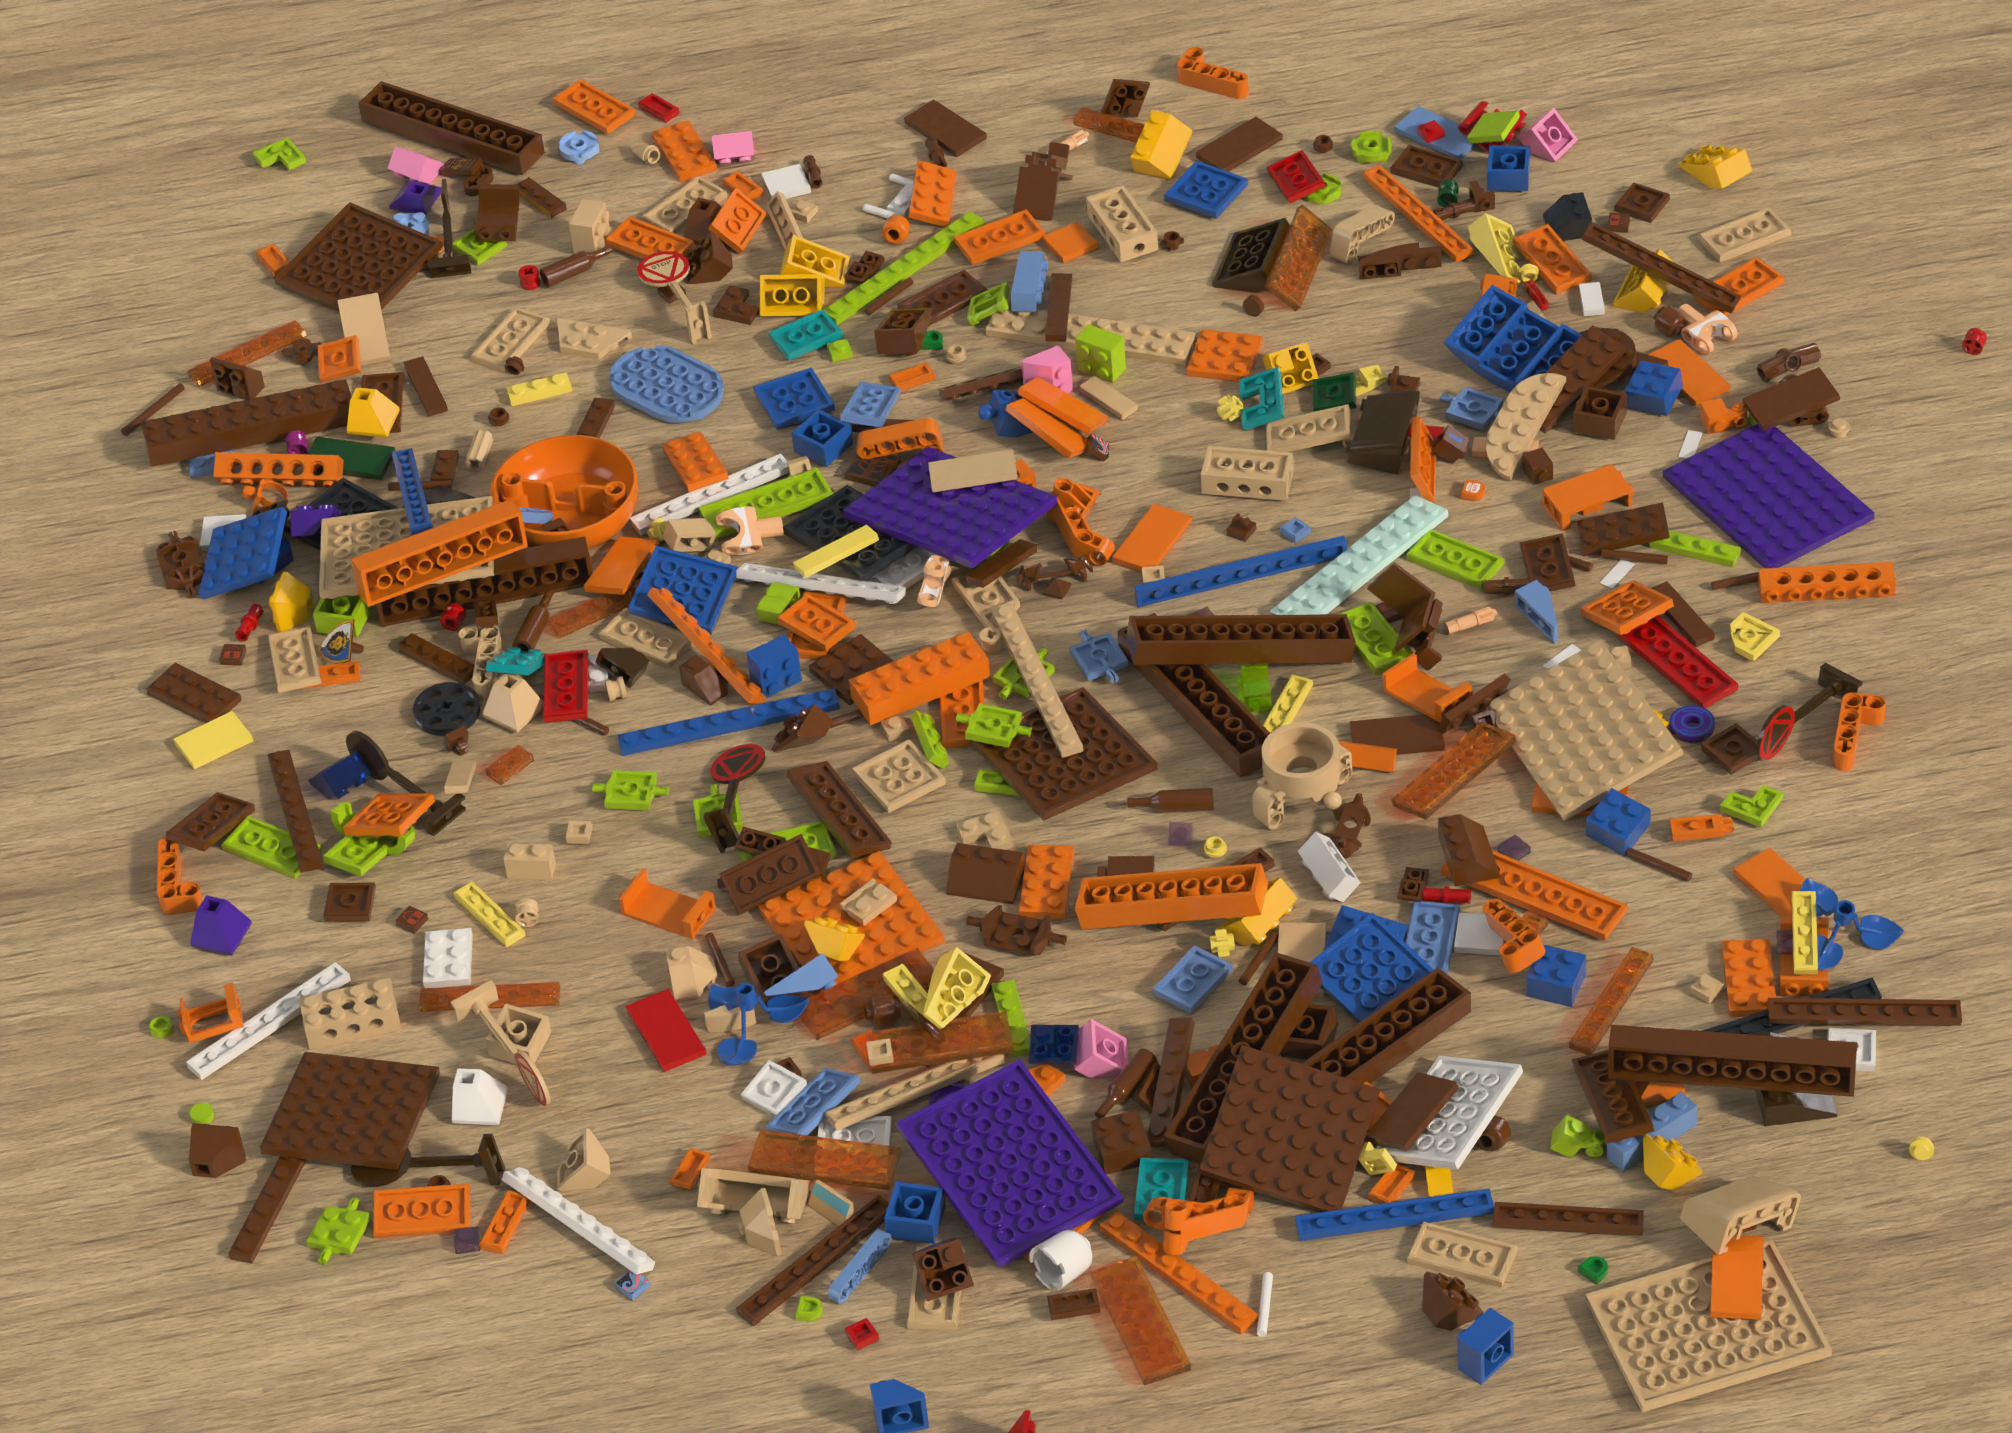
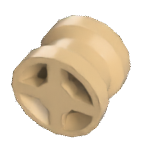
M987 627L981 630L979 637L983 652L988 655L999 653L1002 650L1001 631L995 627Z
M622 676L617 677L613 681L605 680L610 702L618 697L622 699L627 698Z
M524 898L516 903V923L518 925L532 927L537 924L538 903L535 900Z

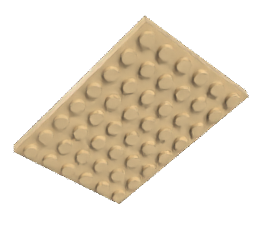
M492 496L427 505L432 528L493 506ZM405 508L322 519L319 581L321 599L358 595L351 558L413 536L411 535ZM494 560L431 584H443L450 581H464L472 578L494 576Z
M1601 640L1497 697L1485 708V711L1493 709L1496 718L1495 723L1499 731L1541 788L1563 822L1600 802L1611 788L1619 791L1684 754L1680 745Z
M1772 1239L1763 1243L1761 1320L1710 1317L1712 1257L1586 1294V1302L1642 1413L1832 1356L1831 1346Z

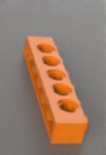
M215 452L213 477L223 485H232L233 482H240L241 485L250 486L253 483H260L264 479L265 482H277L287 487H292L294 484H302L304 487H314V484H322L323 487L330 488L342 479L344 460L339 455ZM241 465L240 472L234 474V468ZM262 466L261 472L254 474L255 468ZM282 466L281 473L275 475V469ZM303 467L302 473L295 475L296 469ZM323 467V473L316 476V470Z
M1893 562L1759 569L1758 574L1761 603L1895 596L1896 579Z

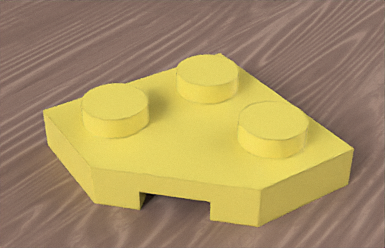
M1742 612L1730 624V633L1735 653L1753 662L1780 637L1779 629L1745 612Z

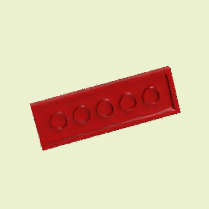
M1655 616L1648 620L1647 623L1631 629L1627 634L1620 635L1617 633V637L1698 706L1708 708L1738 690V683L1659 616Z

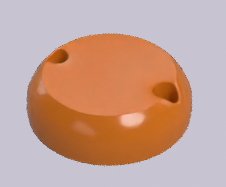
M564 435L529 444L507 458L498 468L492 479L490 496H492L493 506L511 499L517 507L539 508L554 513L552 521L562 518L567 529H570L569 531L547 532L543 531L541 527L544 523H524L527 548L585 536L588 550L612 539L629 521L637 505L639 481L633 461L626 452L615 444L591 436Z

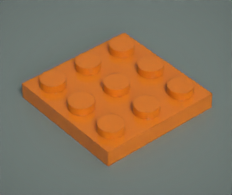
M1201 329L1187 367V376L1235 382L1251 376L1263 343L1262 336Z
M1631 580L1581 607L1580 610L1583 617L1622 635L1629 633L1631 629L1647 623L1653 617L1664 614L1666 610L1674 607L1672 598Z
M433 793L377 794L343 827L345 836L362 837L374 835V837L392 835L393 837H399L423 813L428 811V808L435 802Z

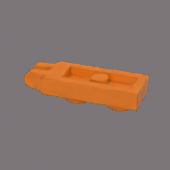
M1720 814L1669 819L1672 841L1718 838L1734 831L1732 818L1722 817Z

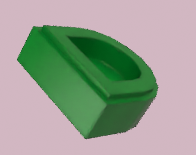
M933 330L926 332L922 350L943 349L942 334Z
M1598 1256L1589 1257L1578 1266V1273L1598 1285L1608 1274L1607 1261Z

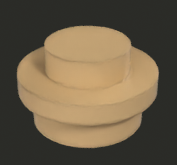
M959 344L949 346L946 352V359L952 363H960L967 357L966 350Z
M1836 418L1828 423V430L1833 437L1842 438L1849 432L1850 424L1842 418Z

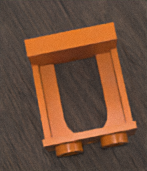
M233 982L224 985L226 998L187 1010L183 998L179 999L181 1007L177 1009L181 1021L179 1026L182 1035H187L190 1043L244 1027L241 1003ZM228 1011L232 1020L203 1030L192 1029V1026L197 1021Z

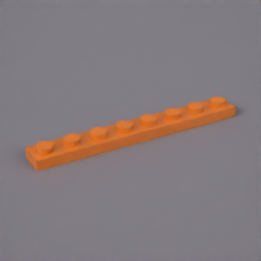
M1381 165L1363 172L1364 180L1437 246H1440L1456 263L1473 255V248Z
M651 588L647 595L748 703L763 704L766 697L761 692V688L757 684L752 683L748 678V674L735 665V660L722 651V646L710 638V633L697 624L698 621L685 611V607L672 597L673 594L665 588Z
M1116 1211L1100 1224L1101 1232L1242 1335L1258 1321V1314L1180 1256L1164 1252L1161 1242L1120 1212Z

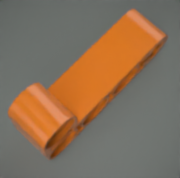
M1200 47L1189 48L1177 63L1178 81L1183 85L1235 99H1244L1249 95L1248 76L1245 73L1205 63L1204 51Z
M923 418L860 432L857 436V454L863 459H871L919 448L923 451L927 447L943 452V437L937 422L932 418Z
M1847 693L1843 696L1834 743L1833 765L1836 769L1847 771L1853 768L1861 724L1880 725L1884 722L1886 700L1882 696L1863 693Z
M165 836L158 842L157 896L161 910L167 915L195 912L203 901L200 886L196 882H182V854L179 843L167 840Z
M1490 899L1484 903L1482 909L1490 928L1506 941L1499 948V954L1507 972H1520L1544 956V945L1538 931L1500 899Z

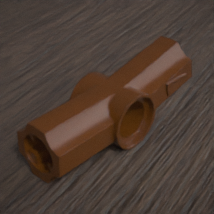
M1816 343L1790 350L1782 348L1778 350L1774 357L1758 364L1756 368L1757 373L1762 381L1767 382L1787 371L1795 372L1801 366L1819 362L1821 351Z

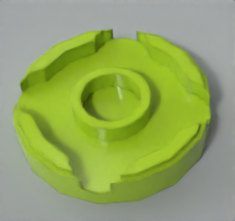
M1323 173L1321 177L1326 187L1303 198L1314 204L1331 203L1341 196L1342 186L1340 180L1334 175Z

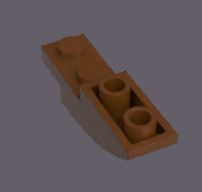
M1418 242L1394 246L1375 252L1359 261L1360 279L1401 276L1402 270L1441 267V247L1420 248Z
M743 827L735 848L754 857L787 840L781 836ZM808 847L822 876H824L831 857L830 853Z

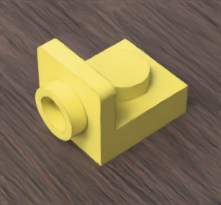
M1371 1142L1364 1143L1358 1160L1370 1176L1395 1171L1397 1164L1385 1148L1375 1149Z

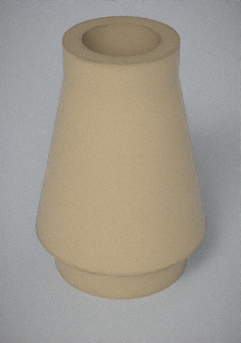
M635 143L632 147V152L646 164H654L660 158V152L654 145Z

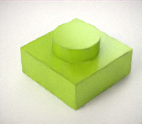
M847 339L827 343L828 352L833 362L853 358Z

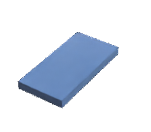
M1420 106L1394 126L1395 133L1459 160L1477 146L1476 143H1469L1467 137L1458 130V123ZM1435 120L1445 130V137L1427 144L1417 133V126Z
M861 381L841 413L840 421L881 428L897 402L901 388Z
M1414 901L1405 943L1434 970L1438 967L1448 975L1458 915L1461 911L1460 905Z
M824 1068L765 1127L767 1133L801 1142L825 1118V1112L834 1109L861 1082L859 1076Z

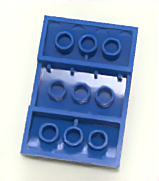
M1491 285L1444 341V345L1477 374L1494 385L1511 392L1521 381L1534 375L1546 373L1582 334L1564 324H1561L1560 327L1528 310L1525 302Z

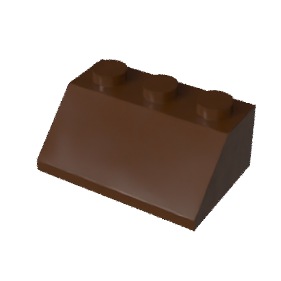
M1461 814L1438 818V838L1454 886L1500 878V873L1483 825Z
M956 843L950 859L946 894L1014 904L1025 871L1023 852Z

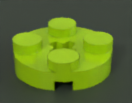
M1365 131L1360 133L1358 138H1353L1351 151L1353 156L1356 157V161L1361 164L1378 161L1386 162L1392 151V141L1389 136L1387 138L1382 136V132Z

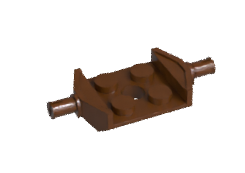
M171 531L168 534L170 541L161 543L156 549L166 587L172 590H186L188 598H191V593L195 597L194 587L201 584L203 572L205 571V563L198 540L191 536L180 539L177 531H173L174 535Z
M998 905L986 914L984 918L968 915L966 925L980 927L984 946L1037 956L1041 955L1052 942L1063 945L1067 942V935L1056 934L1051 931L1050 918L1047 914L1044 920L1002 912V905ZM1015 934H1021L1018 938L1012 937Z

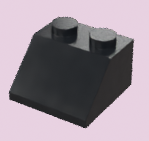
M1583 192L1562 195L1543 213L1545 225L1549 224L1562 241L1581 239L1592 222V216Z

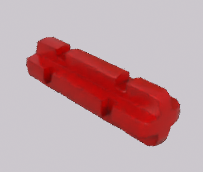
M1534 280L1525 281L1524 289L1532 301L1536 303L1541 311L1547 310L1549 302L1539 287L1536 286Z

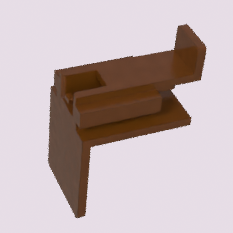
M1050 142L1048 154L1032 152V156L1026 155L1025 163H1028V167L1020 166L1013 214L1027 209L1033 218L1053 219L1059 178H1073V175L1062 173V170H1066L1070 145Z
M1393 563L1368 585L1367 590L1404 617L1394 650L1398 652L1406 644H1409L1416 650L1417 663L1426 670H1430L1442 659V655L1431 648L1443 603L1437 598L1434 600V591L1397 563Z

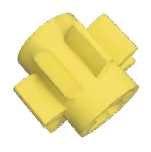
M1228 394L1217 401L1220 404L1217 407V412L1223 420L1229 419L1233 421L1241 416L1240 410L1243 408V404L1238 397L1234 395L1231 397Z
M663 517L649 523L650 529L646 532L650 539H657L659 543L665 541L663 534L667 521H664Z
M1226 929L1214 930L1215 935L1209 936L1211 953H1217L1219 958L1230 956L1229 951L1235 950L1233 933L1227 934Z

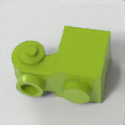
M1566 1115L1552 1130L1550 1149L1572 1158L1580 1148H1585L1587 1156L1597 1158L1604 1153L1605 1139L1601 1130L1594 1131L1589 1129L1588 1124Z

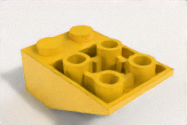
M1704 145L1699 148L1700 151L1686 155L1684 160L1677 163L1680 168L1709 188L1723 189L1752 172L1746 150L1736 148L1735 146L1727 148L1722 145L1717 147Z

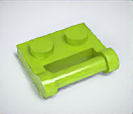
M1006 282L971 298L967 318L972 326L999 311L1004 312L1009 309L1007 301L1010 287Z

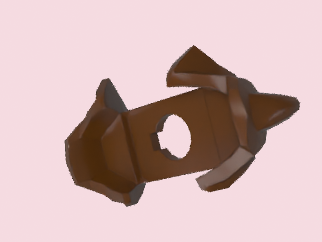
M1082 555L1078 560L1064 559L1069 567L1067 570L1047 574L1040 573L1041 563H1037L1030 568L1022 565L1020 566L1021 569L1018 573L1017 582L1020 585L1024 579L1028 591H1031L1032 581L1037 582L1041 578L1071 573L1074 575L1079 573L1083 582H1086V568L1093 572V566L1086 559V555Z
M1357 793L1352 802L1343 803L1337 809L1332 810L1336 820L1339 821L1335 833L1323 834L1332 840L1343 858L1346 859L1362 847V843L1357 838L1364 819L1365 826H1369L1371 822L1370 813L1366 806L1363 805L1361 793ZM1354 819L1357 825L1354 828H1348L1344 825V822Z

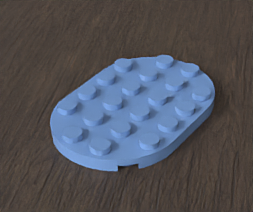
M655 345V349L648 348L643 350V347L634 349L621 356L610 370L611 389L620 400L666 423L701 420L719 406L724 396L722 378L714 368L675 348Z

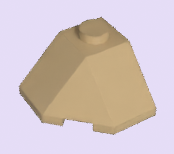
M690 946L665 950L676 1002L699 998L704 993L703 989L708 983H713L717 979L718 975L714 957Z
M585 1128L571 1140L568 1150L571 1152L566 1159V1163H561L557 1170V1190L559 1191L596 1188L610 1175L608 1154L591 1130Z
M762 1188L741 1208V1221H737L740 1236L745 1235L748 1245L779 1256L781 1255V1249L772 1216V1208L766 1188Z

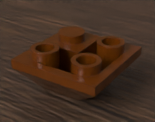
M1113 79L1101 113L1138 117L1150 83L1146 81Z
M698 197L689 209L683 237L693 240L695 244H699L700 240L711 232L708 227L721 209V206L716 201Z
M712 231L706 237H703L699 244L690 250L686 256L690 266L688 272V283L690 284L721 281L733 269L732 255Z
M215 357L210 359L217 391L248 400L255 398L265 387L262 371Z
M816 704L808 708L803 707L797 715H790L784 721L783 725L785 727L775 736L774 740L776 742L771 750L778 752L813 744L827 734L834 721Z
M192 1123L189 1163L193 1176L217 1178L246 1162L247 1158L238 1127Z
M953 1237L932 1244L912 1254L927 1301L974 1286L959 1238Z
M1427 1271L1424 1274L1422 1311L1435 1327L1451 1331L1484 1313L1478 1306V1300L1465 1289L1466 1285L1462 1280L1457 1277H1447L1442 1273L1435 1274Z

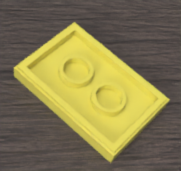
M233 711L174 738L176 747L194 769L253 742L252 735Z

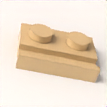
M873 878L841 902L840 908L842 911H846L854 920L865 926L897 901V895L881 883H876V880Z

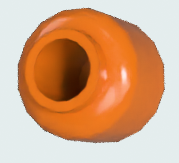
M901 215L890 216L882 227L883 238L888 243L894 245L904 242L910 232L908 220Z

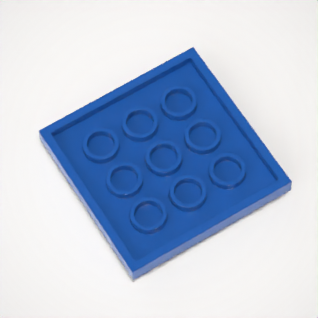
M283 507L213 529L204 568L205 571L203 572L199 596L203 600L274 577L287 511Z
M655 546L628 607V614L675 625L647 595L651 588H665L673 594L672 597L685 607V611L698 621L697 624L712 635L736 579L738 566Z
M1373 912L1309 962L1318 966L1323 981L1320 988L1357 1023L1363 1021L1434 970Z

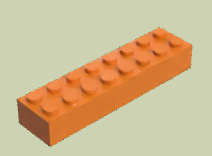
M510 499L351 558L358 595L370 607L528 547L522 512Z
M1262 863L1089 877L1082 879L1075 911L1081 929L1139 926L1144 924H1163L1244 916L1252 917L1262 913L1268 883Z

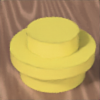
M1525 264L1518 270V276L1523 282L1530 279L1535 281L1538 278L1539 269L1535 265Z
M1210 837L1204 844L1205 854L1212 858L1221 857L1227 851V845L1220 837Z
M1917 1137L1910 1143L1909 1152L1917 1160H1927L1934 1154V1145L1926 1137Z

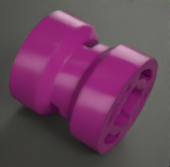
M292 431L286 435L285 442L288 454H308L307 439L303 432Z

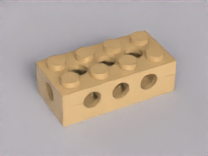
M1124 185L1086 197L1089 219L1120 262L1158 250L1157 230Z
M1208 446L1201 471L1202 494L1287 501L1294 473L1293 453Z
M391 978L299 998L310 1050L402 1030Z

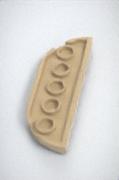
M1554 373L1534 375L1521 381L1508 395L1486 438V454L1491 467L1502 478L1511 482L1523 460V453L1528 451L1566 383V376Z

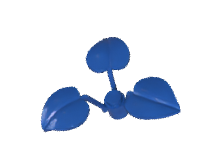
M1808 877L1802 884L1800 891H1816V917H1821L1823 914L1829 917L1834 913L1833 919L1836 922L1829 940L1825 936L1817 934L1818 970L1831 969L1841 961L1843 948L1841 945L1834 943L1833 940L1839 927L1849 925L1852 920L1857 931L1862 932V942L1874 950H1883L1890 947L1904 932L1895 922L1879 915L1864 916L1859 924L1858 915L1854 913L1855 906L1851 901L1841 900L1838 902V897L1831 888L1819 884Z
M742 983L736 988L712 984L708 996L711 1010L723 1005L728 1010L736 1007L741 1008V1039L731 1037L722 1041L717 1049L720 1060L727 1065H741L747 1063L756 1055V1042L745 1039L746 1011L753 1010L757 1002L765 1012H770V1018L773 1021L788 1023L796 1020L803 1013L809 1003V998L780 995L771 998L767 1003V1007L761 1000V996L755 994L754 986L750 983Z

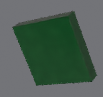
M1354 372L1313 379L1314 412L1343 405H1349L1350 409L1357 408L1356 376Z

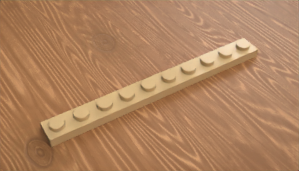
M1013 604L992 610L993 619L1001 631V635L1061 757L1083 752V745Z

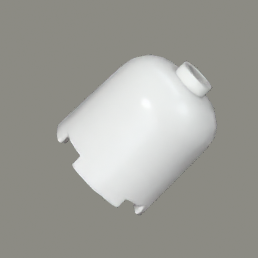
M1065 1230L1032 1248L1029 1260L1030 1263H1035L1038 1270L1035 1272V1275L1048 1289L1055 1287L1057 1290H1060L1090 1267L1092 1263L1091 1245L1078 1232Z

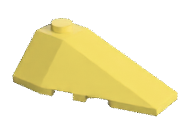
M1483 214L1468 226L1470 240L1501 276L1518 278V286L1521 284V279L1518 276L1520 267L1516 263L1519 255L1515 251L1516 247L1512 244L1513 238L1516 237L1513 227L1489 214Z
M955 947L939 958L932 973L923 1016L941 1030L984 992L991 975L958 947Z

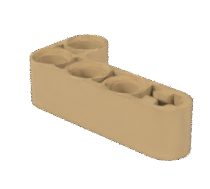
M1374 205L1339 222L1333 231L1330 256L1348 265L1352 264L1356 259L1359 243L1389 229L1394 222L1395 213Z
M466 626L459 631L461 649L466 655H476L472 678L474 690L479 700L487 701L493 685L497 682L499 672L486 671V663L502 652L500 631L496 626L492 628Z

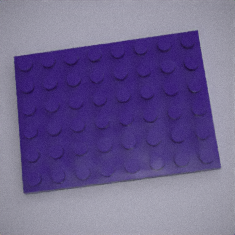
M1756 424L1663 470L1664 479L1763 568H1779L1875 518V512L1776 426L1762 431L1759 425Z
M927 447L843 509L845 518L868 525L870 528L973 568L1057 504V496L1016 480L932 492L928 462L957 457Z
M1020 1059L896 1122L898 1131L937 1185L942 1187L945 1196L998 1268L1029 1253L1032 1248L1057 1233L1073 1230L1123 1203L1124 1197Z

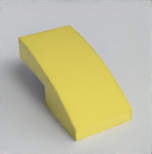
M1379 365L1359 369V374L1356 376V396L1369 392L1387 381V376Z

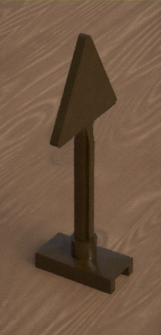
M442 179L441 199L444 208L442 219L445 253L443 258L428 259L431 279L472 274L469 255L455 256L453 253L447 181Z

